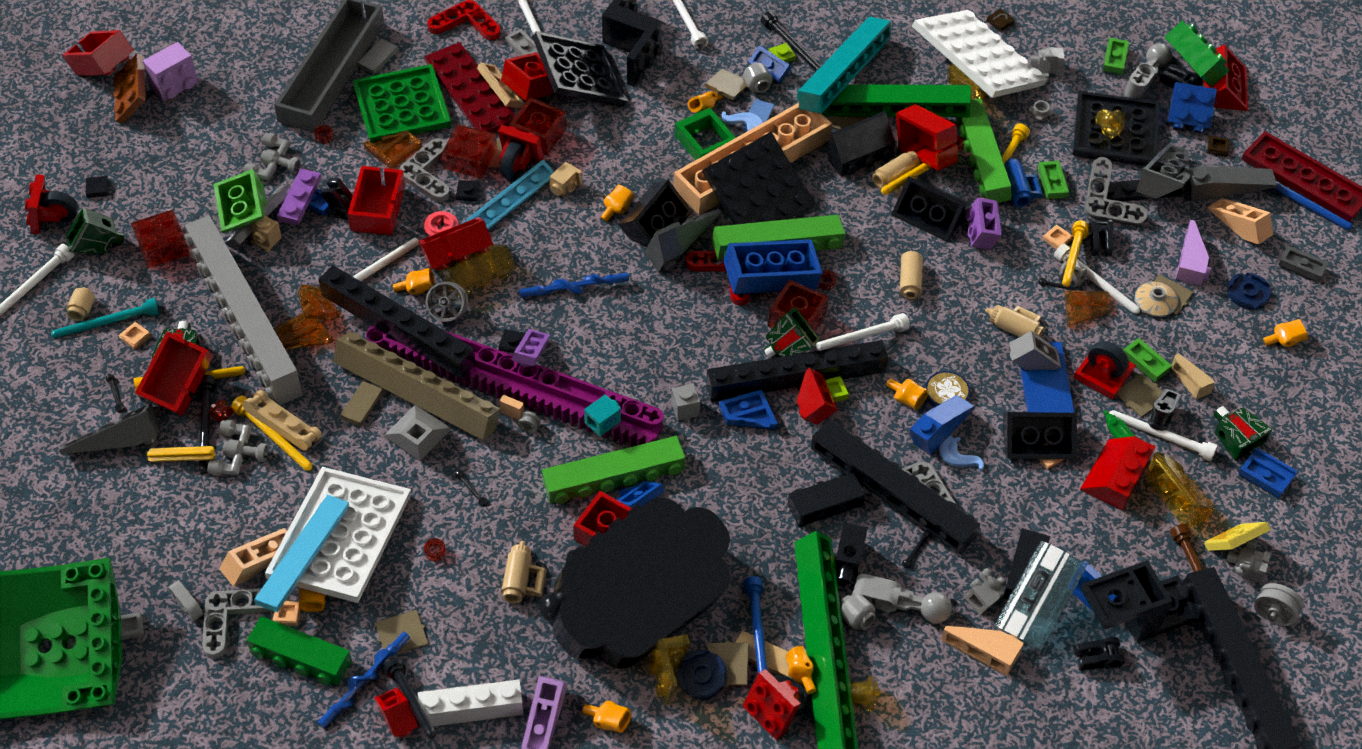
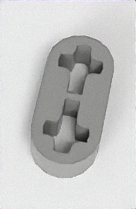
M179 580L168 587L172 597L192 622L204 615L198 603Z

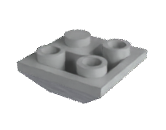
M414 405L385 434V438L418 460H421L450 431V427Z

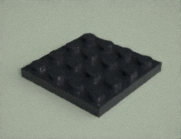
M535 31L532 38L555 94L610 105L625 106L628 100L604 45Z
M1078 90L1072 155L1095 159L1105 157L1110 161L1146 166L1158 153L1160 101Z
M772 132L767 133L701 171L734 225L788 220L815 204Z

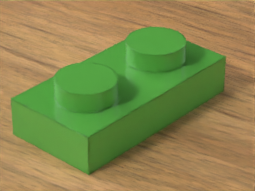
M1109 37L1103 71L1123 74L1129 41Z
M1039 162L1038 171L1046 198H1068L1069 190L1060 162Z
M1139 338L1123 349L1129 361L1135 364L1137 368L1154 382L1171 370L1172 365Z

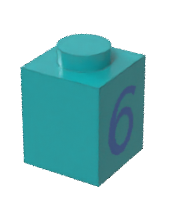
M605 394L584 409L585 424L601 437L621 422L620 405Z

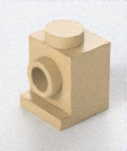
M566 161L549 176L550 189L556 196L561 195L564 197L568 192H573L577 185H582V171Z
M265 215L264 219L250 224L253 234L251 243L267 252L282 238L278 222Z

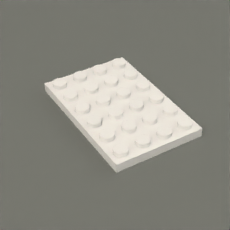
M969 10L917 19L912 25L917 32L992 98L1041 87L1047 81V78L1041 74L1040 70L1030 65L1026 58L1015 52L1012 46L1007 45L998 34L992 32L985 23L977 19L974 13Z
M322 467L271 560L265 576L266 579H269L328 494L349 502V509L295 587L358 603L409 501L411 489Z

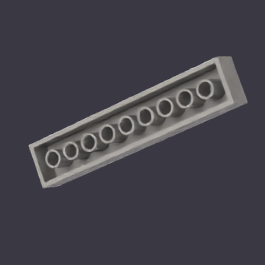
M208 215L186 224L187 234L184 235L188 247H191L188 249L192 261L196 260L198 262L196 267L199 274L206 277L204 281L208 290L215 292L212 294L215 303L223 308L221 309L222 315L226 322L230 321L231 324L229 326L234 337L238 336L240 339L238 343L242 352H247L249 355L247 360L252 369L256 368L257 379L261 385H265V392L268 398L274 400L278 405H282L303 396L294 364L211 217Z

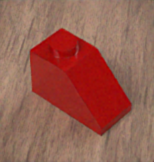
M811 368L807 369L797 398L800 408L799 413L805 421L819 424L838 409L823 374Z
M397 687L374 697L394 738L397 736L405 737L418 727L408 700Z

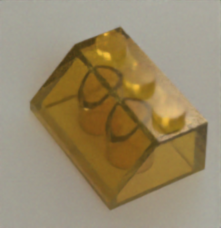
M494 244L489 246V251L477 254V252L471 253L468 259L461 262L456 260L450 262L448 267L438 270L444 282L457 283L469 294L472 292L471 289L476 286L482 288L490 285L492 279L497 277L503 279L510 276V272L515 270L516 267L508 246ZM447 285L451 292H453L456 289L452 286Z
M1160 452L1154 453L1145 479L1181 524H1187L1189 529L1208 521L1214 510L1211 501L1201 493L1195 481L1188 477L1182 465L1177 463L1171 455Z

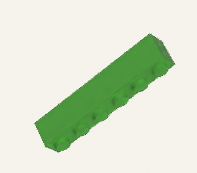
M982 99L971 100L970 117H955L956 124L961 125L959 126L960 137L965 138L964 149L966 153L969 152L970 154L968 155L970 167L975 169L973 170L974 180L980 184L978 185L979 195L984 197V199L996 200L997 203L1010 201L1011 184Z
M839 215L714 227L712 244L717 260L724 259L729 243L812 239L815 251L842 247L845 231Z
M673 436L542 469V479L550 504L555 502L562 504L570 498L578 496L586 498L594 492H609L614 487L622 485L632 486L637 481L645 479L652 481L665 474L676 475L685 469V456L678 437Z

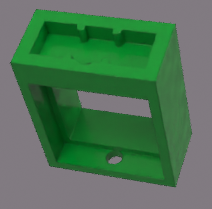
M711 108L675 123L676 138L695 161L736 138ZM712 127L723 141L702 149L691 135Z

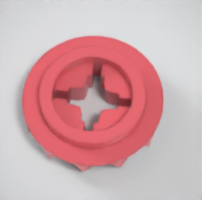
M439 211L432 213L424 221L425 233L431 236L458 225V220L449 212ZM443 221L444 227H442V229L439 230L438 226H440V223H442Z

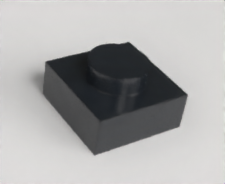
M458 180L456 200L477 201L480 181Z
M505 329L498 346L499 350L514 353L526 333Z

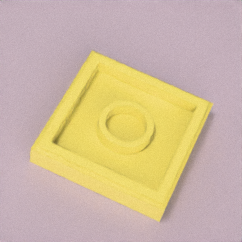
M1268 522L1243 523L1205 541L1204 545L1208 551L1234 549L1271 529Z

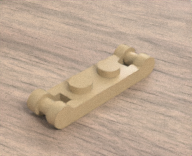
M263 390L257 391L253 398H248L243 402V408L249 414L301 450H307L311 447L312 442H317L322 438V433L318 428L310 427L268 398V395Z

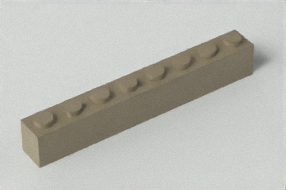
M349 332L337 339L333 358L335 364L482 440L495 431L501 408L493 405L491 402L473 395L470 391L463 390L452 382L436 376L431 371L422 369L415 363L397 356L394 352L381 348L378 344L370 342L356 333Z

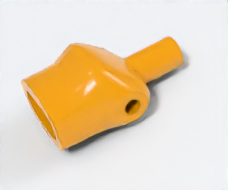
M709 91L695 96L688 101V108L693 113L701 112L708 108L712 109L715 102L722 99L723 95Z
M618 184L604 199V206L607 209L600 218L608 222L614 213H625L630 203L636 197L635 194Z
M431 268L411 271L407 274L405 281L393 284L394 292L407 289V292L410 294H423L435 285L434 274Z
M1297 319L1276 325L1274 328L1275 334L1263 338L1266 346L1280 342L1284 347H1291L1298 342L1307 340L1308 335L1301 320Z
M890 378L886 383L887 387L896 391L894 395L896 401L914 410H918L929 394L927 389L919 386L911 379H906L900 384Z
M299 588V608L301 610L319 612L324 609L325 594Z
M803 646L794 647L788 651L785 657L789 667L788 675L797 683L803 684L807 694H813L816 692V687L811 678L813 664Z
M605 701L600 708L585 704L583 707V714L594 716V725L606 731L622 733L631 720V709L617 705L612 701Z

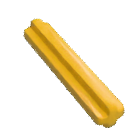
M213 446L151 448L147 452V456L150 462L213 460L216 452Z

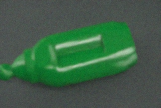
M1107 410L1103 412L1106 416L1107 428L1114 438L1135 436L1121 418L1109 414Z

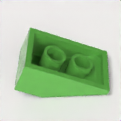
M253 169L213 184L223 234L264 219L266 206L264 185Z

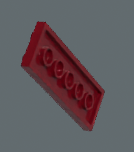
M460 42L424 56L425 62L428 65L432 64L436 77L480 137L498 131L501 124L510 126L517 123L516 116L509 107L504 105L477 69L478 65Z
M1266 131L1242 155L1241 159L1255 168L1272 169L1276 180L1348 222H1351L1362 210V186Z

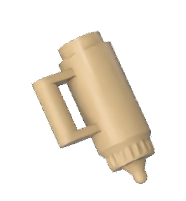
M913 151L901 154L875 171L872 175L874 184L882 189L884 186L920 165L919 157ZM904 185L894 190L899 196Z
M996 305L994 309L986 308L985 310L990 315L989 321L1017 337H1021L1030 331L1039 337L1043 334L1044 327L1039 322L1041 316L1018 305L1014 310L1000 305Z
M524 541L514 545L508 554L501 590L503 599L508 603H520L525 595L540 597L543 595L547 570L531 565V549L525 546ZM529 573L536 574L534 588L527 587Z

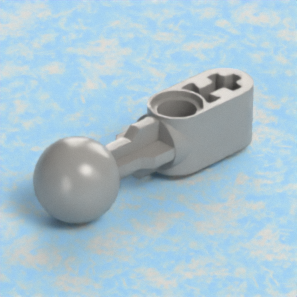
M1158 43L1148 49L1146 53L1147 63L1140 64L1131 75L1124 92L1126 97L1142 99L1159 72L1158 68H1163L1170 64L1172 52L1167 45Z
M868 574L857 576L852 595L861 594L876 609L886 612H894L896 609L921 611L923 617L931 623L944 622L952 612L951 601L943 593L932 592L925 597L917 596L912 591L902 589V586L896 581Z

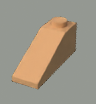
M1221 198L1208 206V209L1244 240L1260 244L1273 235L1270 212L1225 198Z
M283 528L228 551L219 568L233 587L248 581L269 566L287 530Z
M946 626L941 639L1006 676L1019 657L1024 644L1016 636L1002 631Z

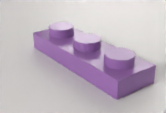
M300 169L277 214L278 221L299 225L321 181V173Z
M528 329L514 351L512 361H516L526 367L535 366L549 342L550 334Z

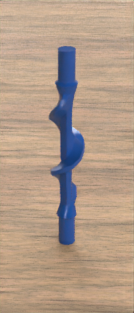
M628 272L614 275L609 274L605 277L593 274L585 276L582 281L568 283L565 279H557L549 286L536 285V287L519 289L521 298L536 295L539 297L540 295H547L553 291L568 289L574 294H580L585 286L604 283L613 285V283L629 281Z
M403 631L386 649L379 650L375 654L374 665L364 676H352L348 680L349 691L338 703L330 706V709L317 722L320 727L325 729L343 709L352 707L354 705L353 698L355 693L368 680L377 681L379 679L378 669L389 657L398 653L402 646L411 638L409 634Z

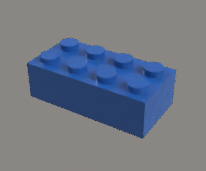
M812 239L729 243L723 259L733 294L816 290L823 274Z

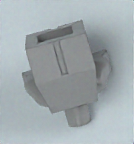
M1050 47L1038 51V57L1030 56L1029 64L1037 65V69L1047 78V81L1049 74L1062 76L1065 60L1063 48Z
M1252 539L1247 542L1246 547L1240 549L1238 555L1229 552L1226 561L1235 564L1233 572L1261 584L1267 571L1271 553L1255 550L1258 540Z
M988 568L982 571L979 576L984 580V583L982 584L976 578L970 584L972 589L964 596L980 615L1000 598L1005 590L1003 587L1006 585V581L1002 577L998 579L992 578V572Z

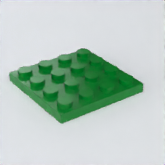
M432 64L352 80L370 144L451 127L449 114Z

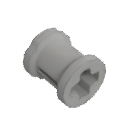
M1065 261L1060 268L1058 276L1060 279H1063L1068 261ZM1075 266L1072 277L1075 285L1081 286L1086 277L1087 268Z

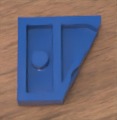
M762 389L719 401V409L727 425L777 429L778 423Z
M644 481L633 487L618 491L620 497L614 499L631 508L637 504L641 507L664 493V488L661 483Z

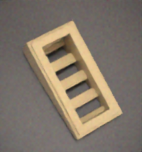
M1176 354L1171 370L1193 397L1199 399L1210 394L1215 385L1214 380L1182 355Z

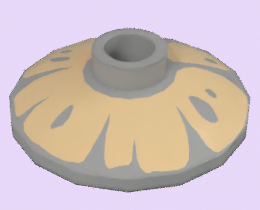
M1146 282L1139 286L1135 292L1134 301L1143 313L1152 317L1169 316L1178 306L1176 292L1170 286L1161 282Z

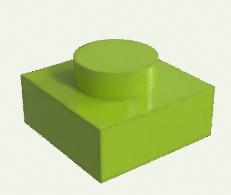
M787 43L769 48V52L786 63L795 60V54Z
M841 376L825 380L834 402L848 399V392Z

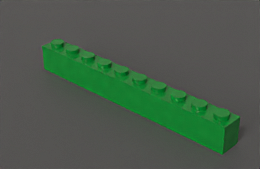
M814 531L797 540L794 544L807 655L813 664L811 678L816 687V692L812 694V709L815 719L818 749H858L832 539L818 531Z

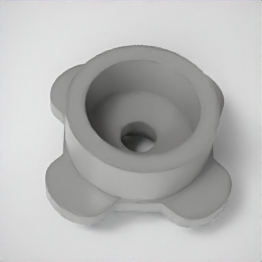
M1043 100L1036 101L1034 106H1030L1028 110L1030 113H1033L1038 121L1053 115L1049 103Z

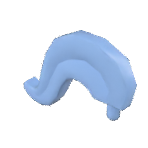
M722 112L724 123L732 125L745 124L747 131L763 123L757 115L750 112L726 115V112Z
M949 436L939 446L940 456L950 466H978L979 471H983L984 462L980 457L958 453L957 442L961 440L960 437L953 438V436Z

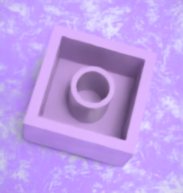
M178 42L143 60L150 89L163 102L167 99L175 98L178 93L191 89L198 83L192 57Z

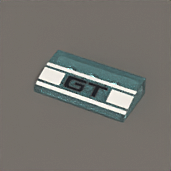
M1040 541L994 626L1007 634L1016 636L1019 641L1037 651L1042 650L1088 564L1053 545Z

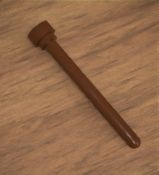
M1179 524L1170 530L1173 541H1177V544L1182 546L1193 572L1203 570L1190 543L1191 531L1188 525Z

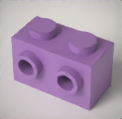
M977 197L966 211V220H968L969 226L968 237L970 238L971 247L992 249L1002 236L997 201Z

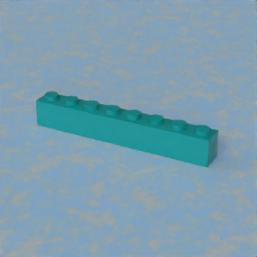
M868 17L798 90L797 100L799 101V109L822 114L891 39V20Z

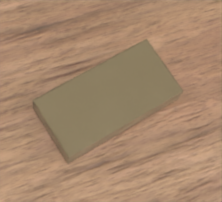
M362 381L340 414L341 419L362 426L383 394V389Z

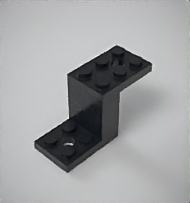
M613 0L602 14V43L629 52L627 56V84L634 87L638 81L641 82L643 80L646 69L652 67L655 56H659L662 52L661 38L663 30H661V21L638 13L636 0Z
M1148 560L1084 582L1080 587L1103 629L1125 623L1136 643L1198 621L1193 616L1188 598L1182 593V580L1179 575L1160 581ZM1109 595L1119 596L1116 603L1109 599ZM1172 603L1174 605V608L1169 609Z

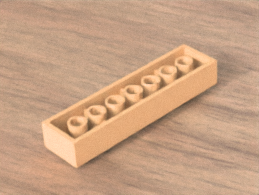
M798 103L674 172V187L698 215H701L720 204V201L701 172L703 169L769 132H772L788 160L792 163L830 141L832 123L820 113L799 109Z

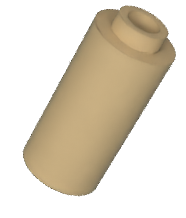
M915 251L905 252L901 256L900 294L906 299H915L922 293L923 257Z

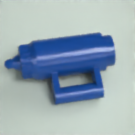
M1009 158L1004 163L1011 184L1012 203L1017 207H1025L1031 202V199L1043 198L1038 176L1025 174L1024 167L1019 160ZM1028 182L1031 183L1033 191L1030 190Z

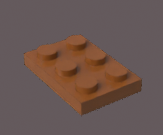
M138 53L132 59H128L125 66L120 71H117L113 78L115 83L114 112L115 121L118 123H125L146 101L144 56Z

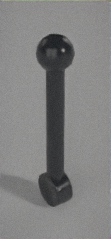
M1045 278L1038 280L1041 286L1049 285L1075 291L1077 294H1082L1084 291L1082 286L1065 287L1063 284L1050 282Z
M108 374L106 381L109 382L115 399V410L119 413L123 412L125 407L120 403L114 384L115 377L113 374Z
M458 470L455 473V477L461 479L478 499L480 506H486L488 504L487 498L481 497L464 477V472Z
M925 530L909 557L902 561L904 568L911 567L912 559L931 533Z

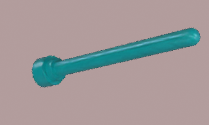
M154 297L147 299L146 302L142 303V306L55 329L51 332V336L53 338H60L143 314L146 316L150 315L151 317L160 315L157 301Z

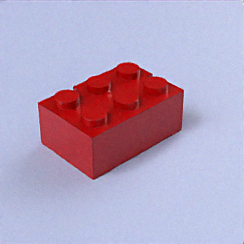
M121 30L91 31L78 42L84 52L77 45H74L62 57L76 75L107 76L115 70L114 67L117 64L130 58L129 54L134 49Z
M916 104L896 113L898 149L904 153L909 151L915 152L921 162L938 171L958 162V147L955 144L957 142L956 124Z
M361 166L347 214L350 231L393 235L397 221L396 217H398L406 188L403 170L384 168L386 185H383L380 168Z
M480 217L418 241L428 266L432 269L436 268L437 271L448 267V263L452 260L457 262L464 261L469 258V254L487 252L490 250L489 246L494 245L485 221Z
M167 331L135 394L183 417L192 400L189 394L190 392L195 394L214 355L209 350Z

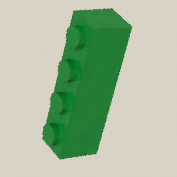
M1182 20L1164 37L1199 76L1212 87L1230 71L1224 65L1227 61L1220 53L1215 55L1218 51L1210 43L1207 46L1205 45L1208 41L1201 33L1196 35L1199 31L1192 24L1187 26Z
M262 616L246 640L249 651L254 657L258 659H263L264 657L271 659L275 665L281 668L286 666L294 668L295 672L301 676L307 677L308 674L312 675L324 685L332 683L338 686L352 662L349 650Z

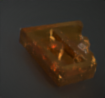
M408 131L384 136L382 141L370 143V141H365L363 143L365 150L390 169H393L422 147V142Z
M301 284L297 292L303 315L306 319H321L325 321L339 318L341 313L331 301L321 295V290L318 286Z
M1064 291L1067 328L1074 327L1077 323L1087 322L1096 316H1102L1110 312L1108 292Z
M311 309L273 328L285 349L333 343L332 336Z

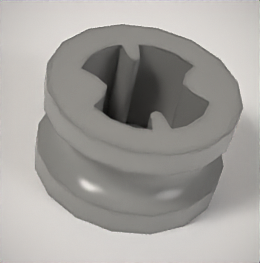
M523 412L521 419L518 421V427L521 430L535 433L541 419L532 412Z

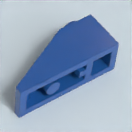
M955 395L924 413L910 428L913 443L929 455H932L975 409V406L960 396Z

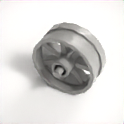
M437 283L427 293L426 308L429 314L438 321H454L462 317L466 312L468 296L464 288L457 283ZM447 285L456 288L450 296H448ZM441 286L443 288V297L435 292ZM458 292L461 295L462 301H455L454 299ZM433 296L439 299L438 304L433 305ZM454 304L461 305V309L458 313L453 307ZM440 306L443 307L441 316L434 310ZM447 308H449L454 317L445 318Z
M1268 583L1262 587L1254 602V606L1260 616L1267 619L1268 615H1270L1271 619L1277 618L1276 624L1291 626L1295 624L1303 608V600L1295 591L1284 585Z

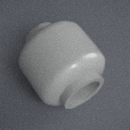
M762 63L749 65L743 73L744 82L750 91L754 93L767 91L773 81L772 75Z
M861 594L847 595L840 602L842 620L852 629L866 630L875 621V606Z

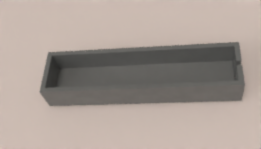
M343 0L274 104L278 122L316 132L358 66L357 62L365 55L384 25L381 5L366 1L364 3L365 18L362 0Z

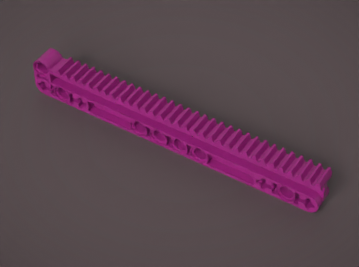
M370 326L366 333L368 341L378 344L389 352L396 353L397 356L413 362L419 367L422 366L426 371L430 369L434 374L439 372L440 378L447 375L448 381L455 378L456 384L463 381V386L466 387L471 384V389L473 390L479 387L481 393L487 389L488 395L490 396L495 392L497 399L502 395H506L523 402L524 407L528 405L529 411L537 408L538 414L545 411V416L548 417L553 414L554 420L562 417V423L570 420V426L578 423V429L587 426V432H590L592 429L585 424L584 409L606 394L611 400L617 401L620 405L621 422L603 434L606 439L611 435L613 442L619 438L621 445L629 442V447H633L634 445L656 441L664 428L663 412L656 407L538 364L529 367L522 366L518 362L512 361L513 355L450 332L448 333L472 346L475 351L476 365L463 379H460L373 326Z

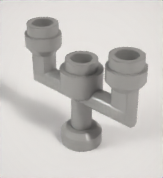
M265 133L262 138V144L269 148L278 147L279 149L277 151L268 149L262 152L260 161L265 166H268L266 170L259 168L258 165L253 163H247L243 170L244 173L253 169L260 179L269 181L277 165L287 167L290 173L296 174L298 171L294 169L301 167V159L298 157L291 159L283 158L292 142L278 138L276 134Z
M222 420L219 429L220 434L230 437L237 434L240 437L239 440L230 439L223 444V455H227V458H233L232 464H227L217 459L210 460L207 472L213 476H220L222 474L238 476L243 461L242 456H255L258 462H265L266 458H264V455H268V444L260 443L257 447L246 446L252 426L236 424L233 420Z

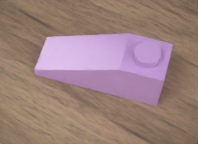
M1190 220L1176 280L1201 286L1203 279L1208 280L1211 267L1207 266L1209 256L1194 220Z
M539 676L521 749L549 748L563 706L568 682Z

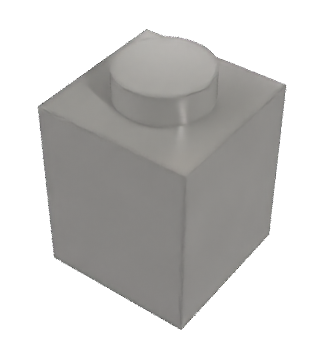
M694 384L672 388L671 404L677 421L699 416L700 400Z

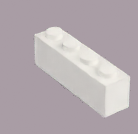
M520 680L418 692V700L432 726L523 715Z

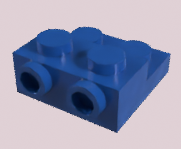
M1175 82L1167 123L1172 124V128L1184 129V126L1193 127L1192 131L1204 133L1205 130H1209L1217 89Z

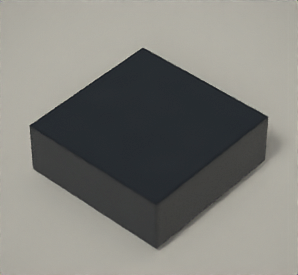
M108 176L86 178V197L108 196Z

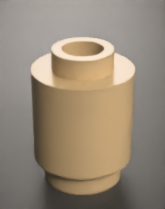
M82 287L73 291L66 307L67 316L70 319L83 321L84 318L88 317L95 301V295L90 289Z

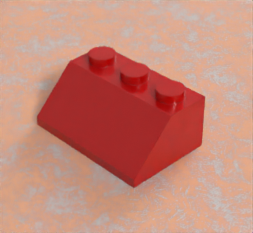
M1224 44L1216 48L1218 52L1215 55L1220 53L1227 61L1224 65L1230 71L1212 87L1203 80L1204 87L1217 89L1214 108L1248 111L1247 67Z
M1135 436L1108 439L1080 490L1123 511L1146 470L1156 446Z

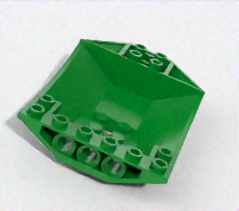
M103 558L57 566L0 571V719L41 716L114 705L122 664L121 611L111 559ZM75 637L76 645L72 649H66L68 639ZM44 640H51V650L47 653H41L40 644Z

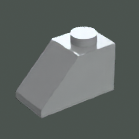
M1030 331L1010 342L1011 360L1025 370H1057L1061 368L1058 349L1034 332Z

